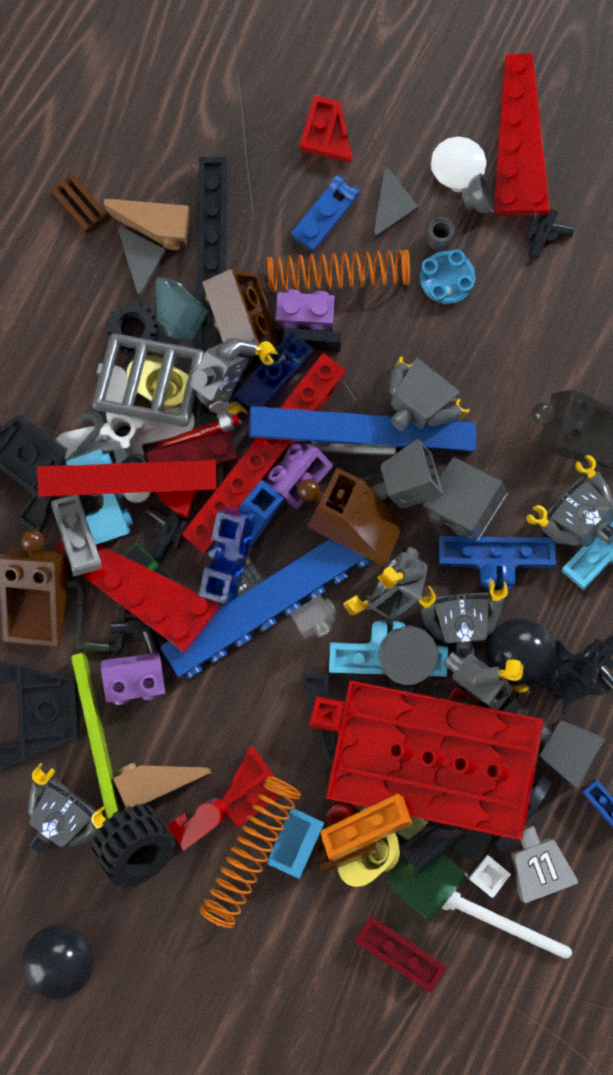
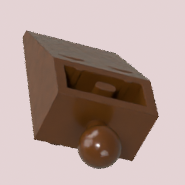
M336 468L324 491L320 490L319 484L313 479H305L299 483L297 494L301 500L305 502L316 500L319 502L307 528L384 567L387 565L404 523L363 480Z
M28 530L22 535L21 546L23 549L13 548L0 557L3 642L58 647L61 641L69 581L68 557L66 552L42 551L45 540L43 535L37 530Z

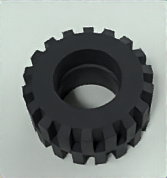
M136 804L132 808L131 806L125 807L122 811L112 814L113 816L106 819L102 823L103 826L97 829L95 832L96 837L92 839L91 844L93 847L91 852L108 879L116 886L120 885V887L126 888L130 885L133 887L141 882L148 881L149 878L156 876L168 864L167 861L172 858L174 853L172 850L175 848L176 843L174 842L175 837L154 809L148 805L142 806L141 804Z

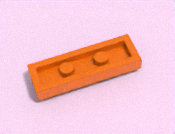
M396 794L321 830L320 833L328 859L335 861L411 825L412 821L403 796Z

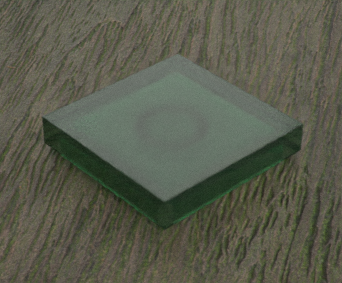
M444 854L419 874L408 859L404 857L384 882L430 922L468 874Z

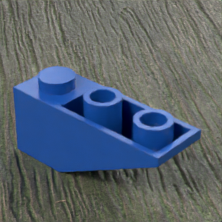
M261 480L242 502L207 554L231 572L284 508V497Z

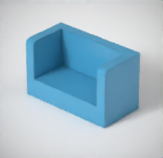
M294 808L290 809V818L285 820L284 829L281 830L278 836L279 839L273 847L267 864L300 879L324 822Z

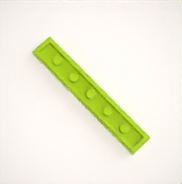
M80 653L72 655L71 659L107 819H109L115 812H120L121 808L87 656Z

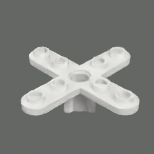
M114 365L105 400L122 403L128 380L126 372L119 366ZM181 407L163 411L179 414ZM106 412L108 423H104L98 437L80 455L102 448L103 454L114 452L116 463H121L134 453L145 456L142 445L160 442L193 430L195 427V417L192 413L189 424L186 427ZM127 425L131 427V431L127 436L119 437L116 435L117 430L121 426ZM95 426L68 431L57 437L56 440L68 448L64 460L67 461L69 456L94 431ZM151 492L123 494L132 503H142L149 498Z

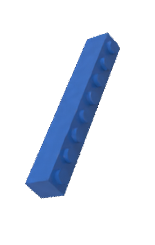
M329 539L222 607L186 654L170 642H167L160 648L178 677L182 679L186 676L189 680L203 671L202 665L210 660L213 664L228 655L226 650L236 645L239 648L252 640L251 634L261 629L264 632L277 624L275 619L285 613L286 616H290L301 608L299 603L308 597L311 601L315 600L326 592L324 587L333 581L336 585L340 584L350 577L349 571L357 566L361 570L373 561Z

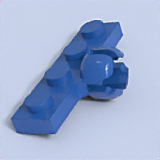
M439 536L438 565L439 567L476 568L480 572V585L483 589L490 591V581L494 580L496 585L498 577L499 590L503 588L504 581L509 590L515 584V569L555 568V542L550 537H480L476 541L469 536L467 539L460 536Z

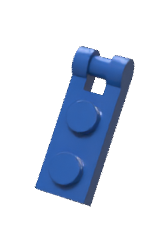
M337 175L327 190L292 231L291 237L314 253L357 200L361 191L355 186L351 188L345 183L343 177ZM338 192L345 197L341 202L334 198Z

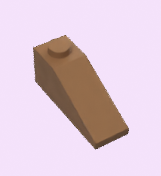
M104 198L103 204L109 216L166 249L178 250L180 247L187 248L190 224L188 206Z
M131 763L119 769L120 775L113 779L125 806H131L132 808L136 804L144 805L212 772L207 767L146 765L136 767L135 763Z

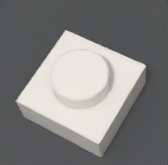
M485 855L468 879L493 898L511 874L488 855Z

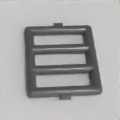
M116 333L111 334L103 363L98 364L96 372L99 379L92 401L93 409L186 427L190 422L195 397L197 396L196 390L190 386L193 373L197 370L204 356V351ZM119 346L136 349L122 403L105 400ZM147 351L164 354L151 409L134 406ZM175 356L192 359L179 414L162 411Z

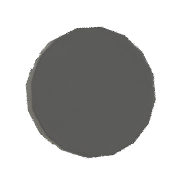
M412 625L390 631L382 640L378 650L382 671L391 680L402 685L417 684L425 680L432 673L437 662V647L433 638L423 629Z

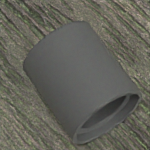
M438 217L430 223L427 244L431 249L443 251L450 246L454 234L453 223L444 217ZM437 230L444 231L447 237L438 238L433 232Z

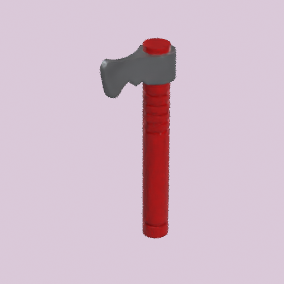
M219 400L209 406L211 412L217 413L218 421L157 442V449L197 440L221 431H231L238 428L239 419L225 408L223 401Z

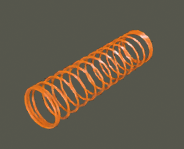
M399 249L394 266L392 253L390 250H387L383 267L381 254L377 250L374 255L372 269L370 254L368 251H365L361 270L359 255L355 251L352 257L351 272L348 256L343 252L340 274L336 254L332 253L329 275L326 258L322 253L319 259L318 277L314 256L310 254L307 278L303 257L299 255L296 280L292 258L288 255L285 281L280 257H276L274 281L272 257L268 256L269 292H276L278 263L283 290L288 289L289 261L294 289L298 290L301 260L304 284L308 291L310 287L311 259L316 288L319 290L321 286L322 258L327 287L330 290L332 285L333 257L338 286L341 289L344 256L349 285L352 288L355 255L361 287H364L366 255L369 262L371 283L374 287L377 254L381 266L383 286L385 287L388 253L391 259L394 285H397L399 253L401 254L402 281L404 285H409V252L407 249Z
M269 776L265 780L266 784H263V786L284 797L290 802L292 807L277 804L261 794L258 797L278 807L287 817L273 815L257 805H252V807L275 819L281 825V828L268 826L251 815L247 816L250 821L268 828L276 838L264 837L257 831L247 826H242L244 831L263 839L271 848L263 849L241 836L236 837L239 842L260 851L265 856V860L256 859L237 847H231V850L236 854L254 861L260 867V870L249 869L231 857L225 858L233 866L248 871L254 877V881L244 880L235 872L227 868H220V871L225 875L244 882L249 891H240L229 882L215 878L217 884L239 893L244 901L236 902L217 889H209L210 893L234 904L238 908V912H230L219 903L210 899H204L206 904L201 905L199 909L202 916L223 928L234 927L236 921L233 915L241 913L239 905L245 904L247 901L244 894L252 892L249 883L257 882V877L254 873H259L263 870L259 862H266L268 860L265 852L273 851L270 841H277L279 839L274 830L280 831L284 829V825L280 820H288L290 818L285 809H294L295 805L291 799H299V796H301V793L296 788L280 779ZM206 910L211 911V912H213V913H215V914L221 916L222 918H224V919L227 920L228 922H224V921H222V920H219L218 918H216V917L212 916L211 914H209Z

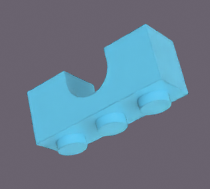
M101 448L68 459L66 464H112L108 453L103 454ZM123 493L102 494L104 498L103 507L88 513L86 516L95 545L129 534V525L133 524L129 509H123L119 498L124 497Z

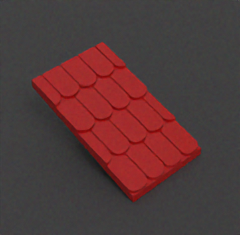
M350 681L326 799L369 808L396 794H400L404 798L411 817L522 840L544 720Z

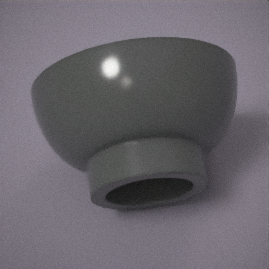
M480 173L470 180L468 188L462 190L463 200L468 211L475 209L483 214L493 213L494 202L485 177Z

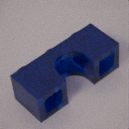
M230 506L217 511L211 540L217 541L216 552L211 564L204 568L198 596L223 604H227L238 597L257 514Z

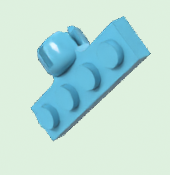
M597 538L590 546H583L562 568V572L582 590H585L608 565L613 564V543L607 545Z
M379 620L373 623L370 642H330L329 672L385 674L381 668L378 650L382 640L387 635L386 620ZM393 620L391 623V631L396 628L405 627V624L400 621ZM436 646L437 662L429 676L447 677V667L444 666V663L447 659L448 647Z

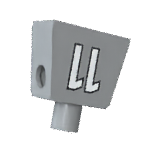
M534 826L524 828L523 839L520 840L523 848L511 852L520 900L527 903L578 884L577 878L556 842L550 838L539 841Z

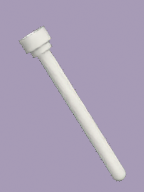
M446 883L442 886L435 903L437 907L446 911L448 909L455 910L456 908L562 958L567 959L571 957L572 950L568 946L461 898V894L456 892V888Z

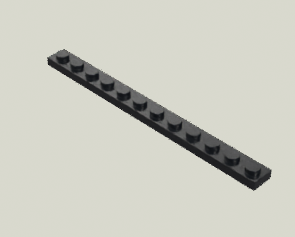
M199 157L196 349H201L204 353L208 349L223 343L220 333L214 326V315L211 306L204 297L205 289L202 282L226 271L227 157ZM196 396L195 429L218 421L217 413L211 412ZM224 464L216 466L217 488L224 481Z

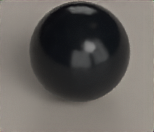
M514 618L501 623L495 628L493 634L490 635L486 646V659L490 668L499 667L500 670H505L507 660H519L524 666L521 679L518 681L506 680L510 686L531 687L542 682L551 673L556 661V645L550 632L539 622L528 618Z
M63 925L49 926L38 931L26 944L21 959L22 974L27 985L36 994L47 999H65L79 992L87 984L93 970V952L87 939L77 930Z

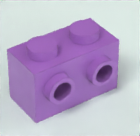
M294 289L285 290L284 293L278 292L276 329L283 332L286 328L333 331L335 295H329L328 292L324 291L301 294L300 291Z
M296 441L276 467L270 471L264 482L281 494L286 504L298 510L304 502L297 494L299 483L305 479H313L319 484L333 464L318 448L304 441Z
M160 652L101 661L106 703L113 702L115 705L126 704L130 702V699L140 697L143 700H153L159 698L160 694H165Z

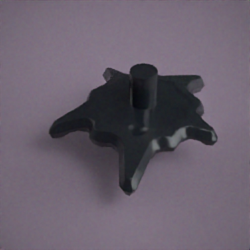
M557 640L556 647L560 657L559 662L554 665L551 675L536 685L550 688L553 690L554 696L562 698L564 701L562 714H566L572 703L577 699L584 698L587 695H603L604 689L596 682L599 675V670L596 667L599 653L594 652L589 657H585L582 653L573 654L561 640Z

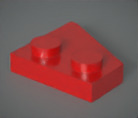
M314 95L300 143L301 151L349 163L352 162L353 155L349 145L347 127L344 122L340 101Z
M253 746L246 753L223 798L228 807V815L237 828L249 820L247 818L248 815L254 817L259 813L252 805L260 806L263 809L270 805L258 797L259 794L273 801L281 797V795L263 786V784H266L265 780L267 777L275 778V776Z

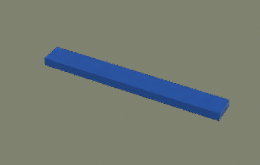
M254 406L250 408L249 437L399 448H405L419 439L428 450L476 451V423L451 421L434 427L427 425L423 429H419L411 422L404 431H401L391 423L392 416Z

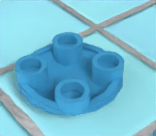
M461 250L440 251L423 261L420 272L421 287L425 294L435 302L443 304L457 303L466 298L473 290L476 280L475 270L470 260L465 257Z

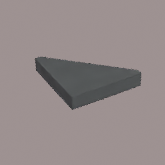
M389 167L384 170L373 234L375 238L418 210L416 203Z
M120 226L118 231L136 291L142 297L163 260L166 249Z

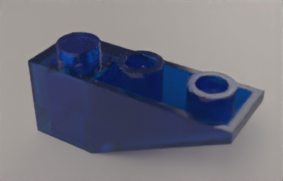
M293 331L275 349L277 354L272 353L270 355L274 363L271 365L263 363L234 394L236 401L249 413L252 406L269 408L314 351Z

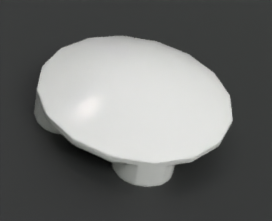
M453 137L446 139L437 146L433 152L430 167L440 183L455 192H462L463 189L468 188V184L474 176L480 173L484 175L486 159L483 150L477 143L469 138Z

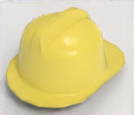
M146 355L137 393L147 398L152 404L163 359L154 355ZM130 362L127 368V380L129 378L132 362ZM174 366L163 410H170L182 405L188 375Z
M395 832L375 841L378 852L338 867L341 879L347 885L360 887L372 882L382 872L391 870L398 862L400 855V842L397 840Z

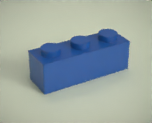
M593 780L580 792L613 829V797L598 780Z

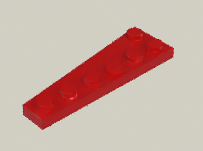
M533 53L505 54L494 213L495 215L550 214Z
M60 538L51 551L66 552L62 538ZM96 544V549L102 569L81 574L82 577L185 654L221 609L218 603L100 544Z

